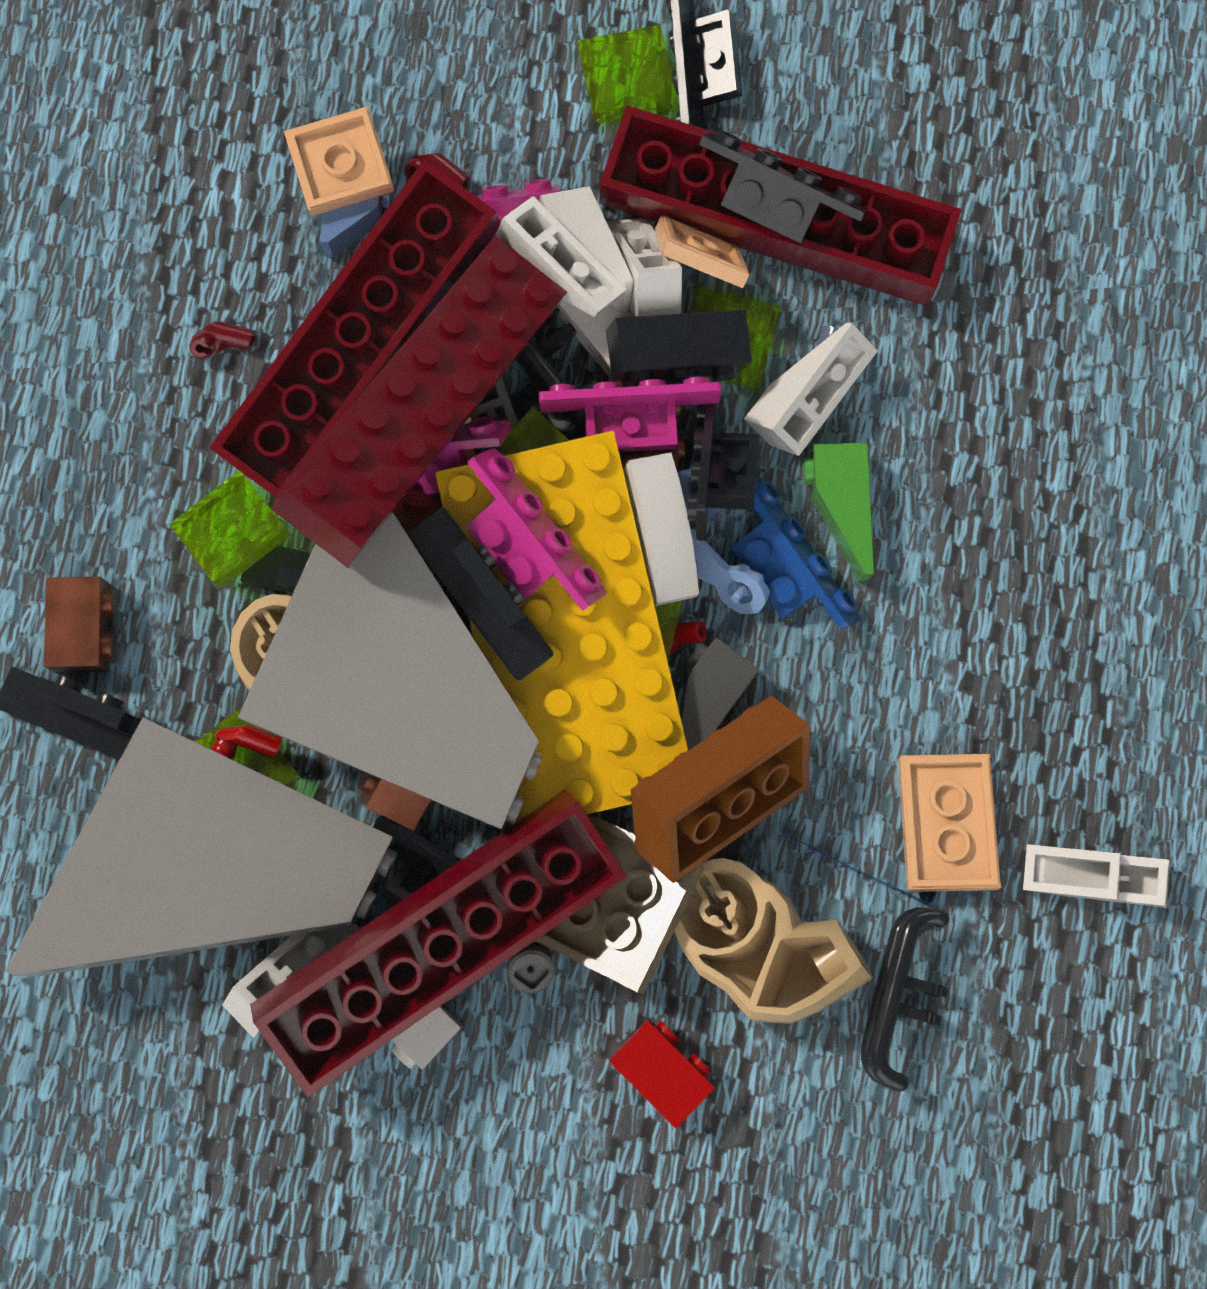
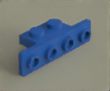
M757 477L754 508L764 522L731 547L742 564L748 565L751 570L763 575L764 582L770 590L768 600L781 619L788 617L817 595L841 630L856 624L861 618L856 612L858 605L853 596L846 589H840L831 577L832 569L830 564L820 553H814L804 539L806 538V532L796 518L788 516L779 504L781 497L776 488L770 482L763 481L760 477Z

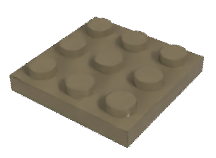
M587 814L627 877L535 941L644 995L704 867L699 865L675 883H672L636 852L635 834L594 815Z

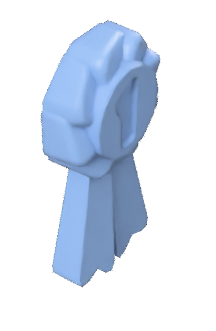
M691 528L697 578L714 585L722 602L740 614L759 613L770 594L763 575L751 570L746 564L728 565L706 541L696 540V531Z

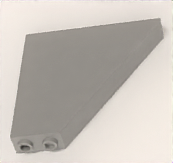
M394 513L390 515L349 568L345 567L317 544L314 545L238 718L502 830L506 821L515 824L525 801V798L517 795L524 778L533 781L544 756L536 752L539 741Z
M143 717L5 972L25 979L354 926L358 916L366 919L376 900L377 894L371 890L379 874L387 877L396 860L398 852L392 850L395 844L394 839L384 832Z

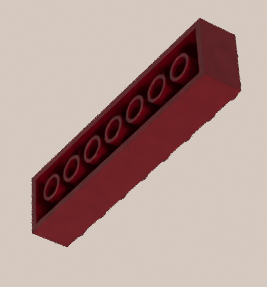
M626 105L599 184V204L658 222L661 215H666L739 246V248L928 307L937 290L962 209L742 141L740 147L756 154L758 149H763L782 159L780 166L796 173L798 168H803L822 178L821 186L834 192L837 191L838 187H842L862 197L860 204L866 206L868 210L861 221L820 203L802 243H799L721 205L739 163L699 145L702 136L708 133L716 135V132Z
M424 159L209 448L277 498L286 482L475 261L501 224L497 211Z
M495 236L286 482L271 510L345 567L349 568L551 317L567 291L499 237Z
M563 790L251 1003L253 1023L308 1098L627 876L578 801L567 790Z

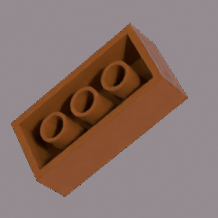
M769 696L756 706L745 710L740 717L722 729L712 732L707 739L689 751L679 754L671 763L653 775L643 778L631 789L636 852L670 882L675 883L804 792L810 785V724L773 696Z

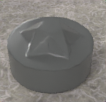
M529 944L508 960L507 969L510 982L521 992H540L553 979L554 966L551 955L541 946Z

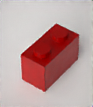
M646 1020L608 1060L676 1129L715 1089L707 1080L713 1072L694 1053L686 1059L674 1047L680 1039L661 1020L655 1026Z

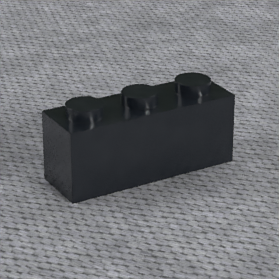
M746 310L615 318L606 329L612 382L626 381L628 387L638 386V383L644 380L670 378L671 384H683L685 379L712 375L714 381H727L738 378L739 373L752 363Z

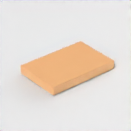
M990 754L900 756L898 758L907 892L999 890L1001 883Z

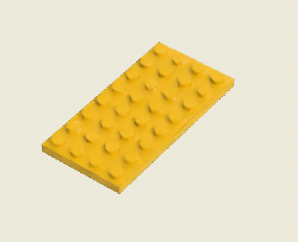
M613 430L505 456L511 461L516 475L527 489L539 497L544 511L554 524L570 537L572 547L582 560L598 573L601 584L607 591L603 598L582 611L554 575L533 594L525 598L527 604L521 608L552 649L554 655L520 681L513 677L469 618L473 639L538 739L539 745L536 752L544 755L533 781L524 778L517 795L525 798L516 822L563 790H567L578 801L586 815L632 804L631 789L643 778L653 775L671 763L679 754L688 751ZM469 464L435 472L443 508L448 511L476 548L480 544L466 526L496 499ZM498 567L493 570L503 586L509 582Z

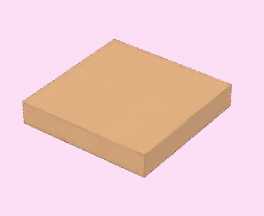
M368 106L284 131L310 216L394 192L393 183Z
M666 215L660 216L655 231L663 256L738 287H744L750 274L739 246Z

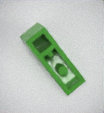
M868 443L814 444L809 458H803V484L811 485V498L859 582H868L874 575Z

